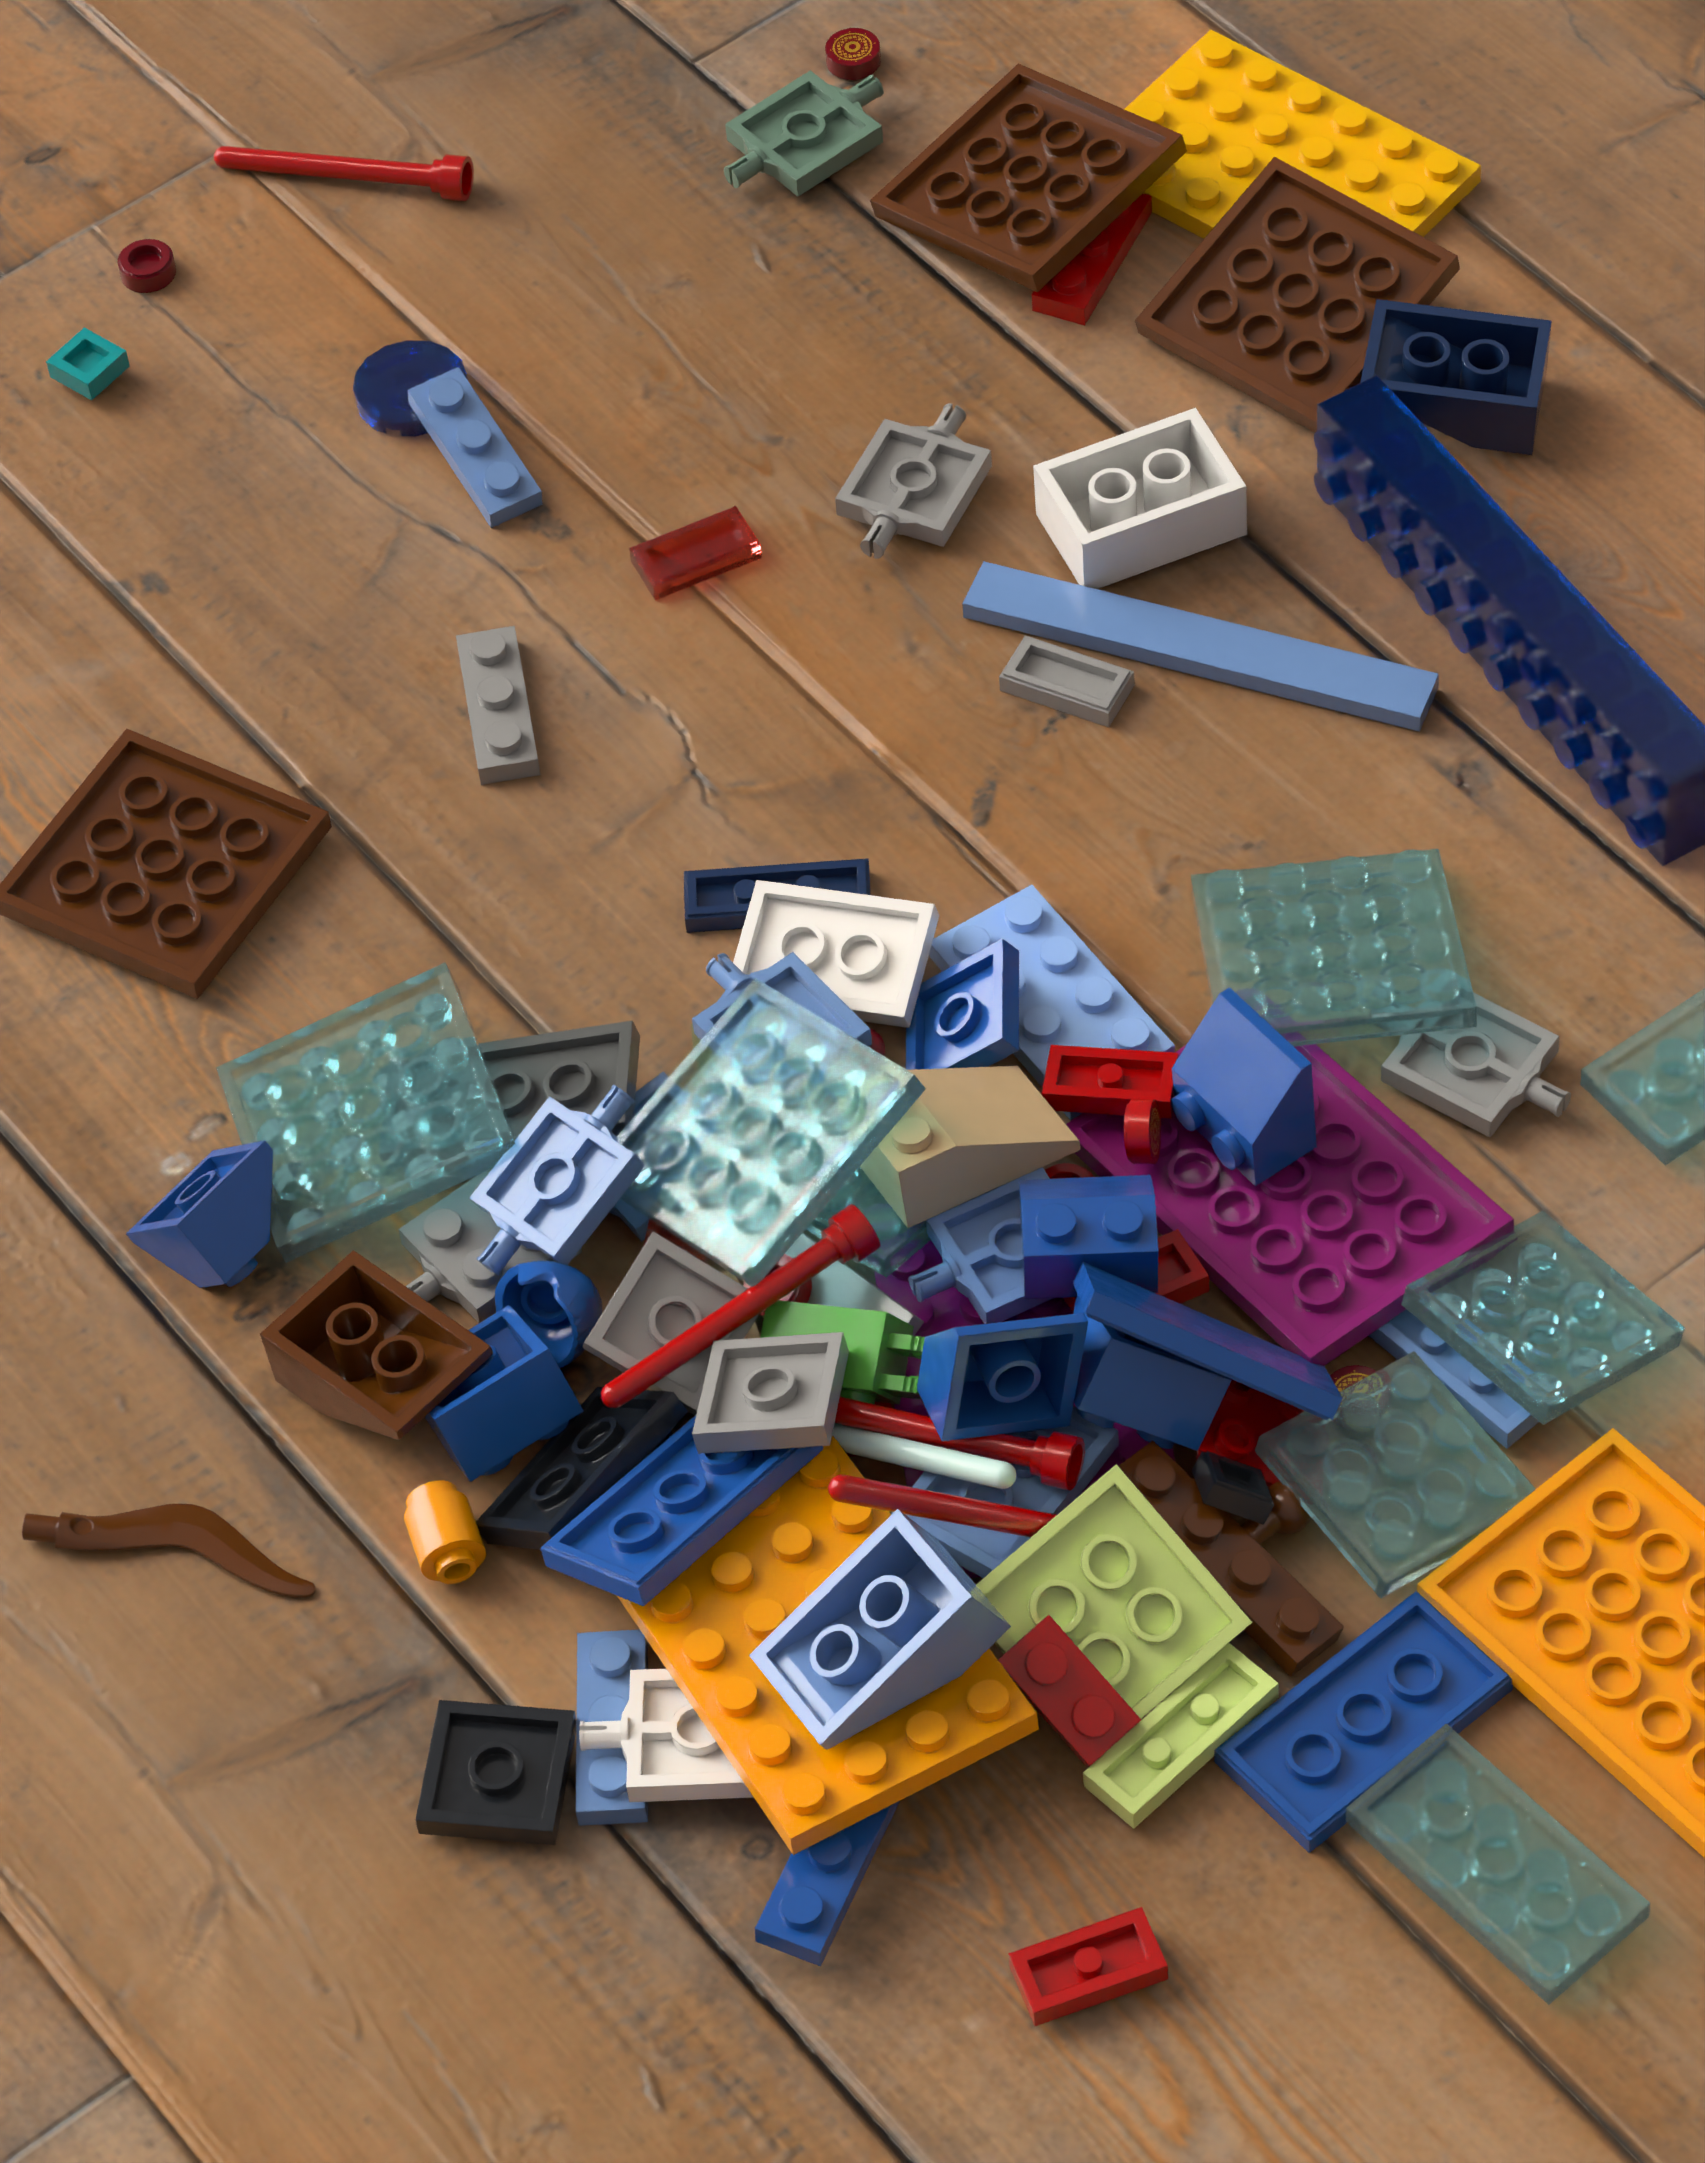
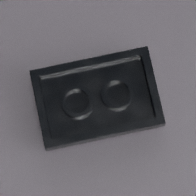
M597 1387L581 1404L584 1411L570 1419L567 1427L558 1435L552 1437L478 1518L476 1523L480 1535L487 1544L541 1550L540 1548L671 1437L673 1434L672 1429L686 1415L688 1410L674 1392L654 1390L643 1391L619 1408H609L601 1399L603 1387Z

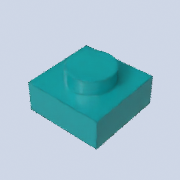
M85 327L46 361L50 378L90 400H93L130 367L125 349Z

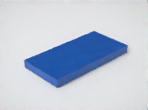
M1082 1262L1073 1284L1087 1317L1327 1421L1329 1418L1333 1420L1343 1398L1325 1366L1310 1363L1300 1355Z
M695 1415L540 1548L545 1565L565 1575L645 1606L824 1448L823 1446L698 1454L692 1436L696 1419Z
M1415 1591L1214 1750V1762L1310 1853L1513 1690L1512 1679L1425 1598Z

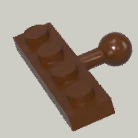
M1153 1440L1118 1466L1252 1621L1244 1631L1289 1676L1292 1677L1338 1640L1344 1626L1261 1546L1263 1542L1275 1533L1283 1535L1295 1534L1307 1526L1313 1514V1501L1309 1492L1302 1485L1294 1481H1278L1270 1485L1268 1489L1274 1507L1265 1524L1263 1525L1248 1519L1242 1525H1239L1226 1511L1204 1504L1196 1482Z

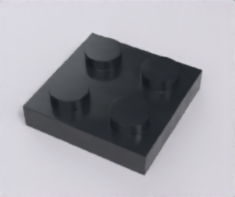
M439 1700L415 1819L418 1833L556 1845L576 1735L577 1720L575 1711Z

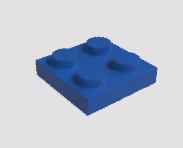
M1001 939L921 983L910 1027H906V1070L989 1067L1019 1051V950L1007 941Z

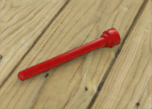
M221 146L214 153V161L220 168L430 187L433 193H440L441 198L445 200L467 201L472 191L474 179L473 162L469 156L447 154L442 160L435 159L432 164L230 146Z
M853 1204L848 1205L828 1219L829 1227L821 1231L823 1239L607 1383L601 1391L602 1402L609 1408L623 1406L712 1346L713 1341L721 1340L836 1261L843 1265L851 1259L859 1263L881 1248V1244L868 1219Z
M845 1397L839 1398L835 1423L1030 1467L1031 1475L1040 1477L1043 1485L1069 1491L1076 1486L1082 1471L1085 1456V1443L1082 1437L1055 1431L1050 1437L1040 1435L1036 1441L1008 1434L941 1441L931 1418L928 1416Z
M843 1474L833 1477L828 1485L829 1495L837 1502L895 1512L899 1509L906 1515L1030 1538L1057 1515Z

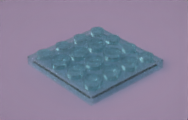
M1439 849L1405 850L1400 853L1364 857L1346 856L1336 860L1298 864L1282 863L1270 867L1242 870L1225 869L1213 873L1191 875L1192 899L1212 1004L1219 993L1230 987L1293 1046L1477 1027L1476 1002Z
M446 962L216 1067L241 1144L266 1140L273 1149L270 1229L276 1247L286 1263L492 1169L504 1153L517 1146L515 1143L516 1138L457 984Z
M754 978L616 1137L621 1145L635 1153L646 1164L620 1199L753 1287L763 1280L926 1088L913 1073Z

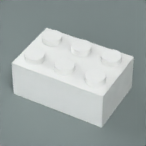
M1196 408L1033 466L1036 515L1075 579L1082 586L1098 589L1247 535L1246 485Z

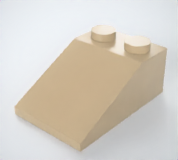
M1018 1066L896 1070L839 1096L848 1152L907 1228L1080 1150L1078 1138Z

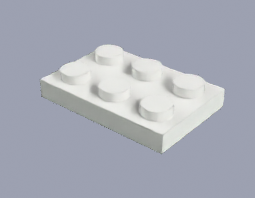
M756 880L733 963L745 975H749L750 973L771 967L794 952L862 1021L909 1028L937 927L939 913L935 904Z

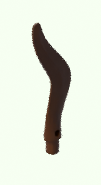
M166 1504L108 1516H86L62 1512L60 1517L27 1513L24 1518L23 1540L55 1543V1548L119 1550L167 1546L182 1547L197 1552L229 1573L266 1591L297 1598L311 1597L315 1593L314 1583L292 1575L274 1564L227 1521L213 1511L193 1504Z

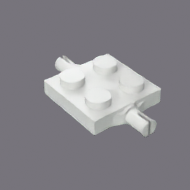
M667 1669L630 1670L629 1701L622 1713L621 1721H580L579 1739L581 1751L587 1749L622 1748L627 1762L626 1788L629 1802L753 1797Z

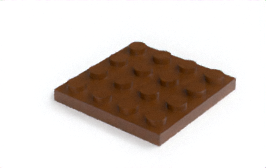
M1018 63L881 189L870 202L875 217L1031 290L1039 292L1177 162L1187 150L1182 134Z
M1273 157L1135 319L1139 334L1321 436L1360 389L1376 299L1430 306L1460 270L1458 255L1284 161Z
M126 729L0 883V915L198 999L331 829L329 811Z

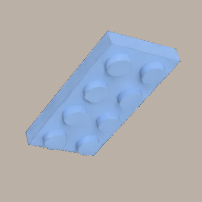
M1033 885L1026 887L948 930L932 941L929 956L941 971L948 969L1001 939H1004L1019 950V1051L1013 1054L1042 1088L1051 1045L1175 1053L1173 1042ZM1064 1112L1070 1120L1082 1114L1078 1112Z

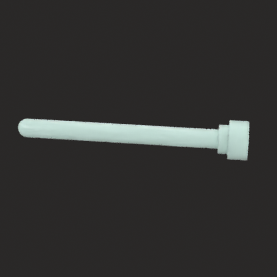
M834 1423L832 1436L835 1437L843 1450L849 1454L999 1489L1011 1487L1016 1480V1470L1008 1462Z

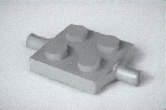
M953 403L946 404L937 421L931 427L908 426L884 419L835 498L837 515L872 525L860 544L861 550L867 556L871 557L874 552L875 559L881 558L893 536L897 534L906 535L942 547L945 546L992 467L991 450L963 442L955 436L961 424L966 420V413L960 406L956 405L953 410Z
M1452 981L1447 984L1434 1002L1419 1009L1418 1012L1412 1013L1388 1001L1385 997L1379 1000V1003L1375 1005L1372 1011V1022L1378 1023L1401 1035L1398 1046L1381 1065V1081L1488 1137L1494 1134L1514 1108L1527 1100L1553 1113L1556 1117L1562 1115V1110L1565 1111L1570 1102V1092L1540 1079L1541 1073L1559 1052L1560 1036Z
M497 1162L398 1229L401 1244L421 1263L424 1274L406 1287L427 1302L439 1294L443 1295L445 1298L461 1304L478 1323L496 1313L495 1289L507 1270L521 1263L554 1261L540 1250L529 1249L521 1245L501 1270L500 1275L497 1276L476 1259L501 1229L496 1225L493 1217L480 1209L470 1199V1196ZM582 1249L578 1251L574 1258L580 1253H582Z

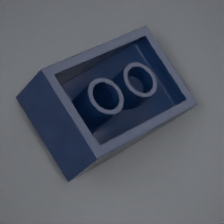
M1376 299L1359 394L1473 448L1532 455L1547 371L1552 321Z

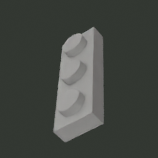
M515 626L456 635L481 785L541 775Z

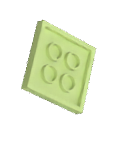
M1117 1464L976 1584L1011 1626L994 1643L1003 1654L1047 1615H1050L1140 1719L1252 1623Z

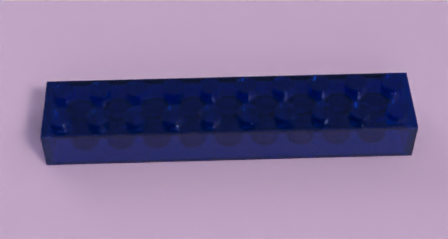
M1377 375L1317 404V432L1314 434V442L1317 449V473L1314 474V483L1322 500L1328 505L1334 504L1348 520L1354 535L1362 542L1367 541L1381 556L1382 562L1389 574L1396 579L1401 578L1415 593L1416 600L1421 609L1429 616L1435 615L1445 626L1457 649L1464 654L1469 653L1483 668L1490 685L1498 692L1504 691L1515 703L1526 725L1532 730L1538 729L1553 745L1560 762L1568 769L1574 768L1589 785L1597 803L1604 809L1610 808L1625 824L1626 830L1636 846L1641 849L1646 848L1662 866H1665L1705 845V725Z

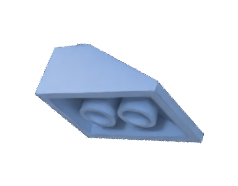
M897 1509L749 1656L816 1741L828 1750L960 1677L1011 1626L942 1544Z

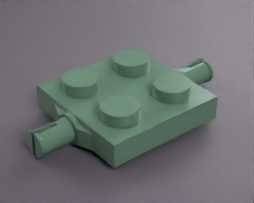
M810 70L725 124L727 141L744 153L745 156L724 167L723 171L730 185L733 184L734 188H738L758 173H766L773 176L796 196H800L883 143L882 125L867 115L862 109L863 106L884 94L881 82L878 78L874 79V75H869L866 79L847 90L826 83Z

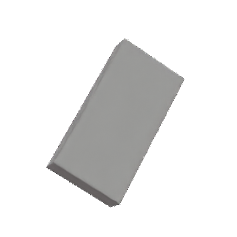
M1026 635L999 676V686L1002 692L1106 727H1110L1135 686L1134 671Z

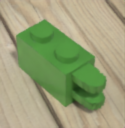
M780 1300L765 1310L760 1338L844 1333L849 1354L840 1397L875 1404V1402L900 1404L901 1398L921 1399L917 1391L919 1376L906 1377L905 1373L908 1357L922 1358L925 1337L913 1336L914 1326L884 1311Z

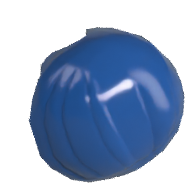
M533 1261L517 1264L507 1270L495 1289L496 1313L510 1305L549 1348L559 1368L568 1365L585 1351L582 1348L583 1344L602 1314V1299L592 1280L578 1269L554 1261Z

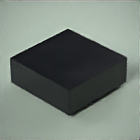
M1202 1451L1192 1468V1473L1203 1503L1264 1525L1274 1507V1503L1262 1471L1210 1451Z

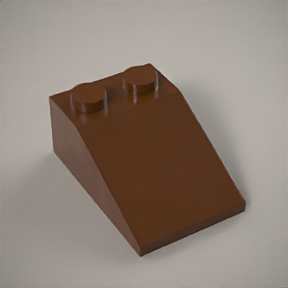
M354 1250L260 1333L275 1380L321 1414L400 1440L493 1355L489 1344Z

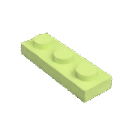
M1228 1643L1083 1772L1084 1787L1133 1829L1136 1828L1215 1756L1214 1750L1279 1698V1683L1233 1645Z

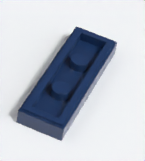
M869 858L684 871L686 932L743 929L756 880L871 895Z

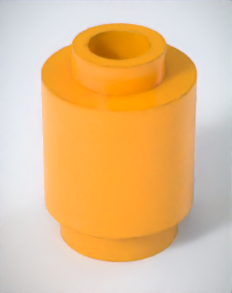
M445 1480L431 1481L417 1487L406 1499L407 1509L404 1514V1522L422 1574L427 1579L440 1581L445 1584H455L467 1580L476 1572V1569L483 1563L486 1557V1549L467 1496L458 1491L454 1483Z

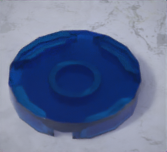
M406 340L384 346L368 356L355 374L353 393L361 418L373 429L386 434V428L400 430L401 436L416 437L427 434V430L409 405L408 389L457 367L461 369L467 378L462 360L448 347L430 341Z

